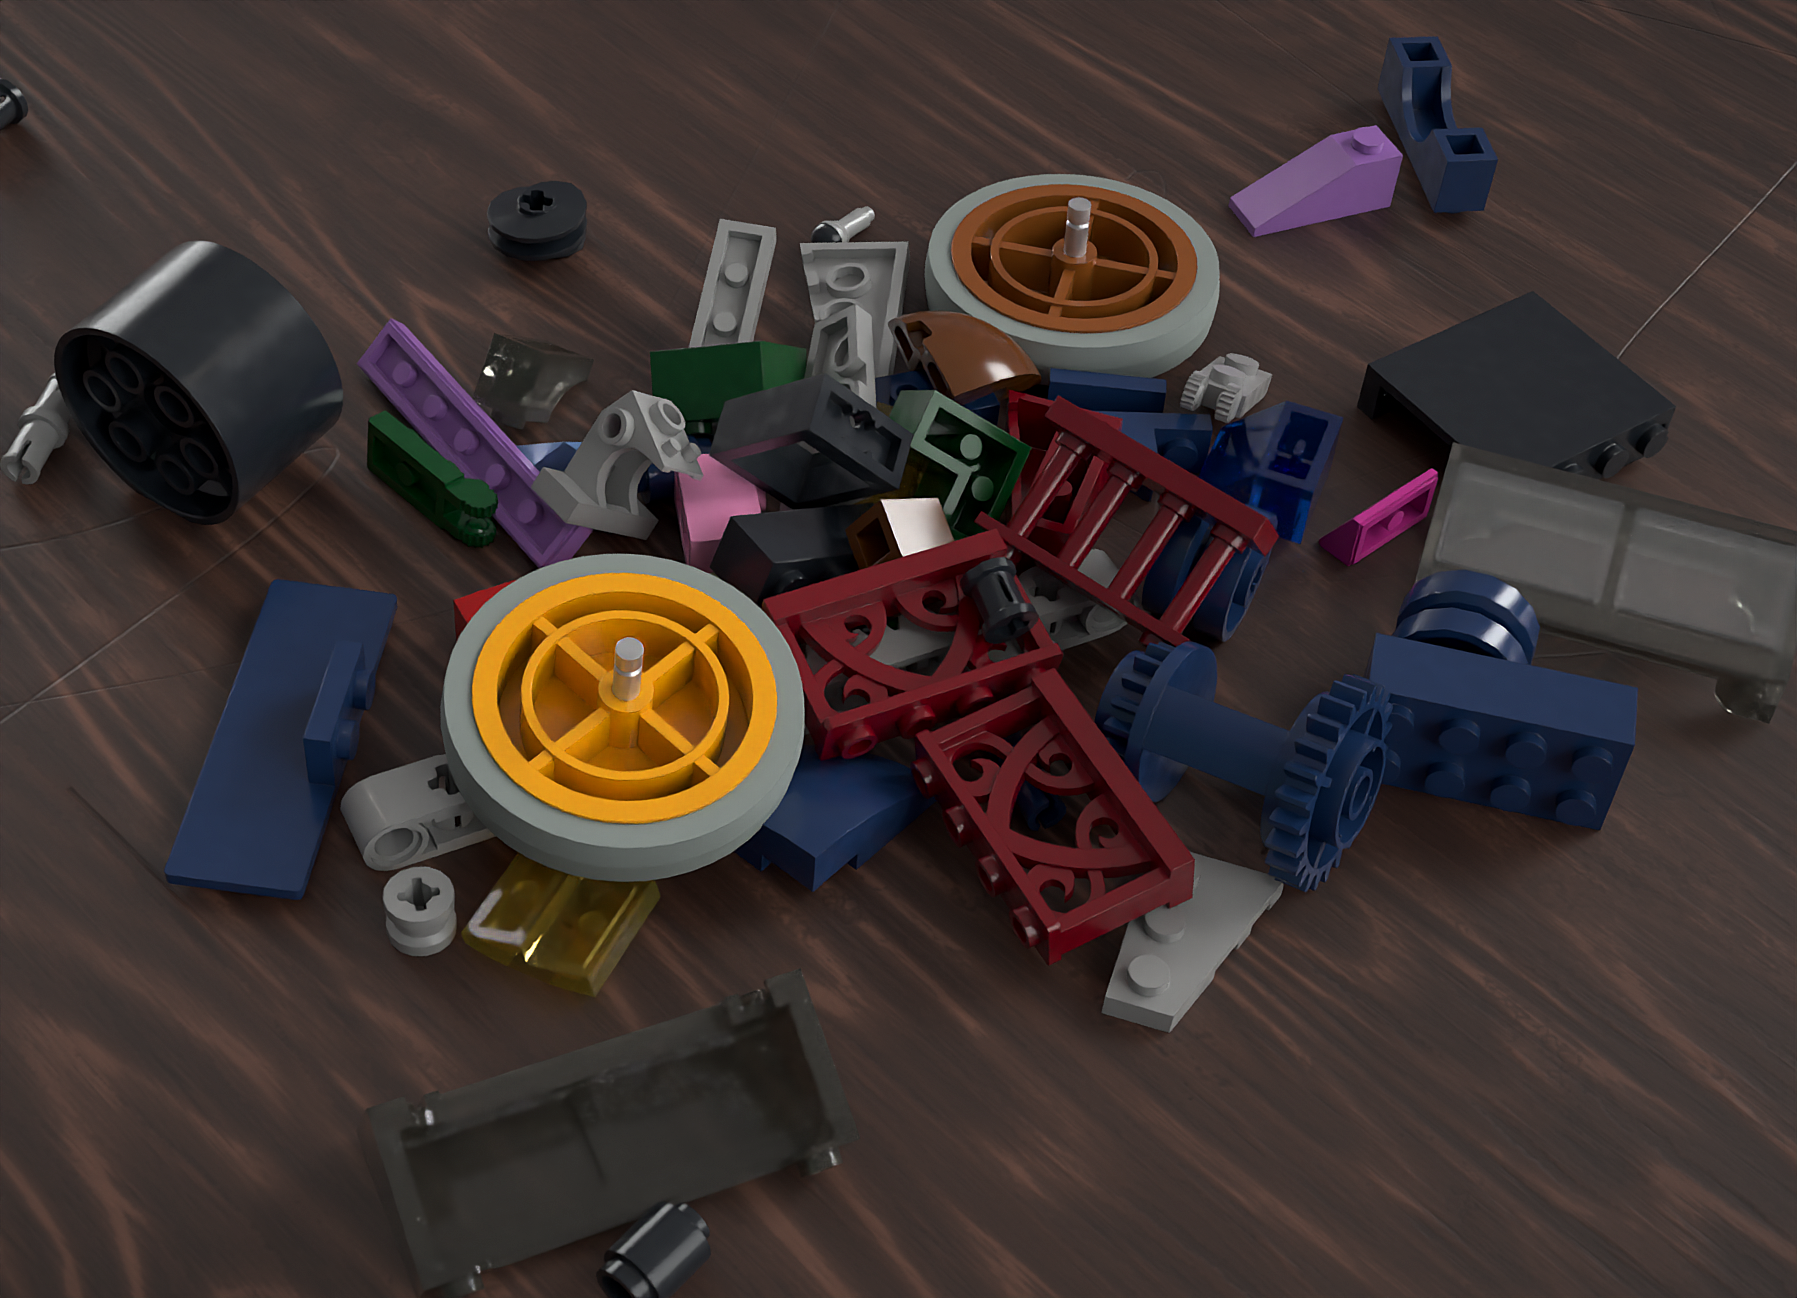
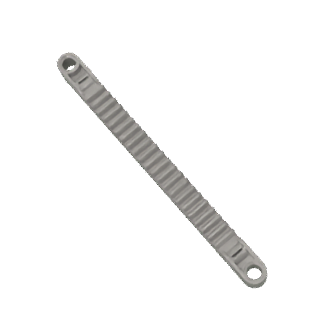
M1092 549L1078 569L1079 572L1105 588L1109 586L1119 571L1108 555L1098 549ZM1036 566L1024 571L1018 578L1053 643H1058L1061 650L1109 635L1127 624L1124 620ZM1135 592L1129 602L1139 607V596ZM925 607V609H926L927 611L936 614L935 612H933V611L930 610L929 608ZM956 611L942 615H956ZM903 615L898 616L897 630H893L886 625L882 642L869 657L903 671L932 676L947 655L953 641L954 632L930 631L913 624ZM859 629L853 630L852 633H859L857 640L850 645L853 647L857 646L868 635ZM979 629L978 635H981L982 632L981 629ZM1016 639L1005 642L1007 645L1005 652L1001 650L989 651V658L996 663L1022 654ZM806 645L805 659L813 675H815L827 662L809 645ZM968 666L966 667L964 673L970 671ZM842 673L832 679L824 689V696L829 706L835 711L842 713L868 704L865 698L859 695L848 697L843 704L842 692L849 677ZM804 723V735L809 734V731ZM446 754L436 755L363 779L352 786L341 801V812L366 865L374 870L389 871L399 869L496 837L476 817L463 799L454 782ZM441 776H444L445 790L439 788V778ZM460 815L461 824L455 827V817Z

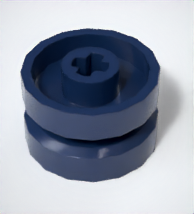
M1248 503L1245 504L1267 517L1275 530H1277L1278 520L1276 514ZM1195 515L1189 523L1181 522L1146 575L1141 602L1145 611L1160 617L1163 615L1213 540V537L1209 534L1213 528L1212 525ZM1246 547L1242 554L1234 553L1193 615L1192 622L1195 631L1222 642L1232 637L1253 600L1272 548L1266 557L1249 547Z
M1469 570L1436 572L1415 583L1404 597L1397 617L1396 630L1391 636L1531 665L1537 646L1540 626L1533 607L1516 588L1492 575Z

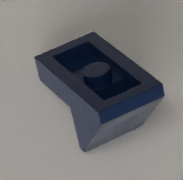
M1095 411L1122 418V433L1188 472L1204 474L1213 432L1210 414ZM1143 484L1137 492L1130 490V492L1142 500L1151 502L1153 490Z

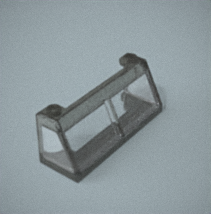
M1457 443L1452 444L1412 587L1417 581L1441 571L1469 570L1492 575L1516 588L1530 603L1540 626L1539 632L1717 679L1715 698L1722 708L1738 716L1770 723L1788 684L1797 647V531Z

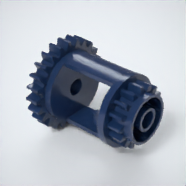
M1159 641L1158 645L1152 642L1149 643L1145 652L1135 650L1125 656L1112 673L1103 691L1094 722L1153 803L1162 800L1174 789L1188 767L1264 795L1260 832L1263 846L1269 850L1265 859V864L1271 866L1268 875L1274 877V880L1307 892L1308 889L1315 891L1319 881L1325 883L1331 867L1338 868L1342 849H1350L1352 842L1363 828L1380 789L1386 763V752L1389 747L1388 744L1384 743V740L1392 728V722L1387 720L1393 709V704L1388 703L1391 692L1385 690L1386 686L1355 674L1352 676L1344 674L1341 682L1337 680L1333 682L1330 692L1319 693L1306 705L1289 731L1214 703L1217 686V662L1213 651L1206 646L1188 641L1173 647Z

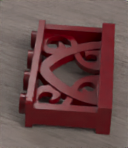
M997 528L763 599L761 610L766 613L779 629L797 663L804 695V723L815 743V751L820 761L840 755L845 759L855 758L871 750L877 743L898 736L904 739H912L914 734L925 729L929 731L937 723L958 716L963 718L1030 687L1031 678L1052 668L1058 671L1064 654L1058 643H1053L1040 618H1038V622L1033 628L1016 638L1022 654L996 663L989 658L988 652L991 650L1005 652L1007 648L1006 643H988L983 634L978 635V630L982 628L984 621L973 598L964 595L959 584L963 575L981 562L992 558L1006 557L1005 554L1008 548ZM1015 576V583L1025 603L1032 604L1017 576ZM941 600L944 606L941 607L939 614H948L956 611V615L934 614L927 611L923 606ZM901 613L906 619L921 628L935 632H954L950 649L932 676L903 671L869 657L882 642L887 617ZM863 624L866 625L870 631L868 637L855 647L850 645L857 640L859 633L854 634L847 629ZM807 643L827 662L815 675H813L799 647L800 644ZM968 666L970 671L964 673L966 667ZM842 673L849 677L842 692L843 704L852 695H859L865 698L868 704L839 713L829 706L824 696V689L832 679Z
M1055 668L1032 677L1031 686L933 732L925 729L914 734L916 760L910 763V770L917 788L926 799L935 797L943 809V822L952 841L959 848L967 845L976 858V871L987 893L993 898L1000 895L1010 909V922L1021 944L1026 949L1035 946L1048 966L1060 961L1062 954L1166 904L1168 909H1171L1193 898L1194 857ZM1036 723L1015 747L1003 739ZM977 750L993 753L1004 761L1000 768L998 764L988 759L970 760V768L977 769L983 774L977 781L972 782L961 779L952 766L955 760ZM1062 760L1070 771L1063 776H1053L1035 765L1039 762L1041 767L1050 773L1051 763ZM1025 780L1037 789L1054 795L1072 796L1087 794L1091 802L1083 809L1077 821L1076 848L1041 842L1010 829L1013 807ZM988 802L986 814L978 803ZM1098 825H1109L1116 836L1113 838H1103L1098 834L1100 848L1093 849L1089 836L1091 829ZM1022 867L1030 869L1028 874L1025 873ZM1144 874L1108 893L1105 891L1104 878ZM1075 878L1088 879L1091 894L1087 903L1067 913L1051 910L1040 895V892L1047 887H1059L1064 891L1065 904L1073 896Z

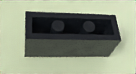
M872 502L731 516L710 568L721 580L739 590L761 609L763 599L858 571L859 568L845 529L875 504Z

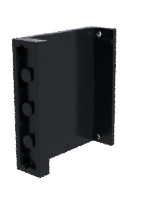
M1534 291L1369 363L1357 408L1371 420L1404 406L1501 491L1490 523L1494 529H1499L1519 518H1529L1539 508L1561 497L1564 499L1569 498L1582 487L1602 477L1610 478L1617 474L1624 466L1643 457H1653L1665 446L1669 439L1667 437L1669 433L1668 428L1676 409L1672 402Z

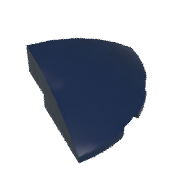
M802 745L799 761L787 792L780 804L766 822L762 824L761 829L733 852L760 872L771 863H774L810 891L814 892L846 863L856 870L860 868L937 800L934 796L926 799L921 794L914 782L910 768L901 763L870 753H865L851 759H845L840 755L820 761L815 751V745Z

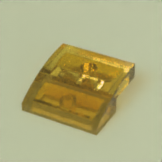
M518 852L461 932V935L466 944L507 967L548 984L596 997L661 896L655 880L617 882L575 876L549 868Z

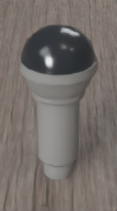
M865 206L855 209L838 221H822L818 223L811 233V243L849 242L852 237L866 229L870 222L874 220L873 210Z

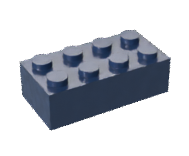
M1376 633L1364 678L1385 685V690L1391 692L1388 703L1393 704V709L1387 720L1392 722V728L1384 740V743L1388 744L1389 747L1386 752V763L1381 784L1558 821L1568 825L1601 830L1635 746L1637 687Z

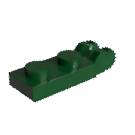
M386 410L370 417L368 421L367 468L441 530L446 529L455 538L461 539L462 543H466L468 547L483 548V546H489V543H493L496 534L495 522L493 523L492 518L488 519L487 517L496 514L498 509L497 493H494V489H489V485L483 480L464 478V474L453 462L446 460L420 439L414 430L404 426Z

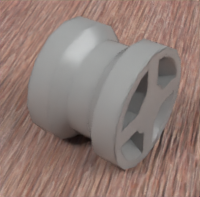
M411 867L398 872L390 878L384 888L383 905L387 914V936L390 943L397 950L411 956H428L440 952L452 942L456 935L457 919L454 911V887L450 878L441 871L430 867Z

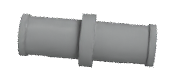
M55 373L49 377L47 385L35 406L24 410L18 422L20 431L8 452L3 455L0 461L1 470L13 481H17L19 474L24 466H26L28 469L22 478V484L35 483L52 450L62 446L68 437V422L72 416L61 395Z

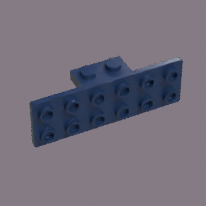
M281 579L271 582L167 860L164 873L168 883L299 900L304 896L347 761H352L357 752L360 734L359 724L364 710L369 711L373 703L376 684L375 675L398 607L395 594Z

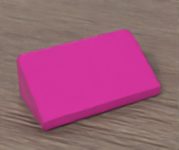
M1433 468L1429 469L1321 537L1318 543L1345 565H1354L1427 517L1438 481V472Z

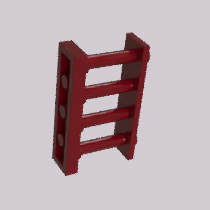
M1058 395L1044 416L1059 433L1055 440L1056 444L1059 445L1006 526L982 511L974 522L984 532L997 528L1008 548L1005 556L1007 560L1013 562L1014 566L1017 567L1022 558L1137 628L1143 632L1138 642L1147 648L1151 642L1158 645L1159 641L1177 647L1184 642L1190 641L1181 633L1234 553L1242 554L1245 548L1249 547L1266 557L1278 539V533L1267 517ZM1092 454L1109 464L1105 471L1109 478L1055 557L1027 539L1079 460L1086 462ZM1143 484L1161 495L1157 500L1161 508L1109 586L1105 588L1079 572L1078 569L1130 490L1137 492ZM1195 515L1213 526L1209 532L1213 540L1161 618L1157 620L1129 601L1181 522L1189 523Z

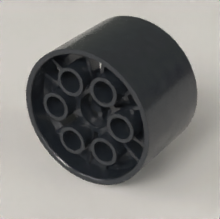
M187 241L173 248L63 334L56 345L54 353L55 375L63 400L76 425L102 460L140 495L191 523L201 525L220 524L229 519L328 432L339 420L343 407L342 382L334 357L318 327L300 303L282 284L255 262L230 248L208 241Z

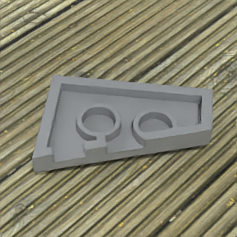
M1190 852L1195 859L1193 898L1171 909H1168L1166 904L1129 922L1105 995L1102 1013L1170 1033L1214 979L1216 969L1234 948L1238 949L1249 936L1255 921L1265 909L1270 910L1279 899L1284 883L1274 880V877L1263 872Z

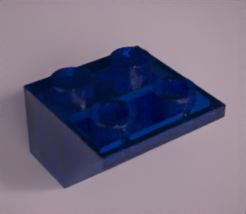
M1284 401L1225 425L1219 430L1199 478L1243 504L1248 503L1276 514L1278 520L1276 532L1279 538L1301 544L1331 470L1344 417L1294 402Z

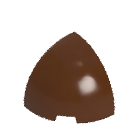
M936 310L910 313L888 322V327L909 371L925 369L934 390L961 406L993 392L998 401L1008 398L1009 390L1022 392L1040 384L1042 380L1033 361L1018 343L1002 330L984 320L963 313Z

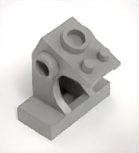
M632 390L601 411L564 472L543 467L531 488L565 523L647 540L659 520L637 499V488L643 473L653 463L663 472H680L701 481L704 475L696 459L701 455V451L695 443L689 442L684 431V417L672 401Z

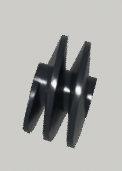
M561 181L540 182L531 186L517 187L502 192L490 202L487 210V220L490 224L488 238L494 249L507 257L523 261H545L571 256L583 249L585 243L587 202L580 189L572 183Z

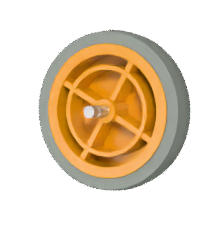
M599 554L560 561L520 577L500 590L477 611L460 634L447 666L440 706L441 731L448 765L457 788L476 817L500 840L529 859L571 875L605 881L630 882L669 878L709 865L736 850L761 829L762 824L766 822L780 804L787 792L799 761L804 739V695L798 666L786 640L766 613L739 590L714 575L673 560L636 554Z

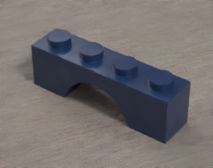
M1438 36L1389 38L1377 89L1433 212L1454 214L1463 211H1484L1498 158L1483 128L1457 129L1451 103L1452 64Z

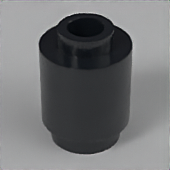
M657 1201L604 1253L605 1264L596 1272V1278L601 1289L608 1298H671L710 1258L711 1249L707 1238L710 1236L709 1228L703 1218L690 1206L684 1203H677L674 1206L665 1201Z

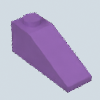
M1377 125L1333 134L1230 197L1229 207L1253 237L1390 207L1403 155Z

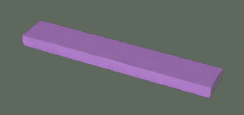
M390 318L357 362V365L429 446L446 460L453 462L464 474V478L483 480L489 485V489H494V493H497L498 509L496 514H492V516L538 568L571 559L592 533L593 529L565 523L531 488L540 471L404 324Z

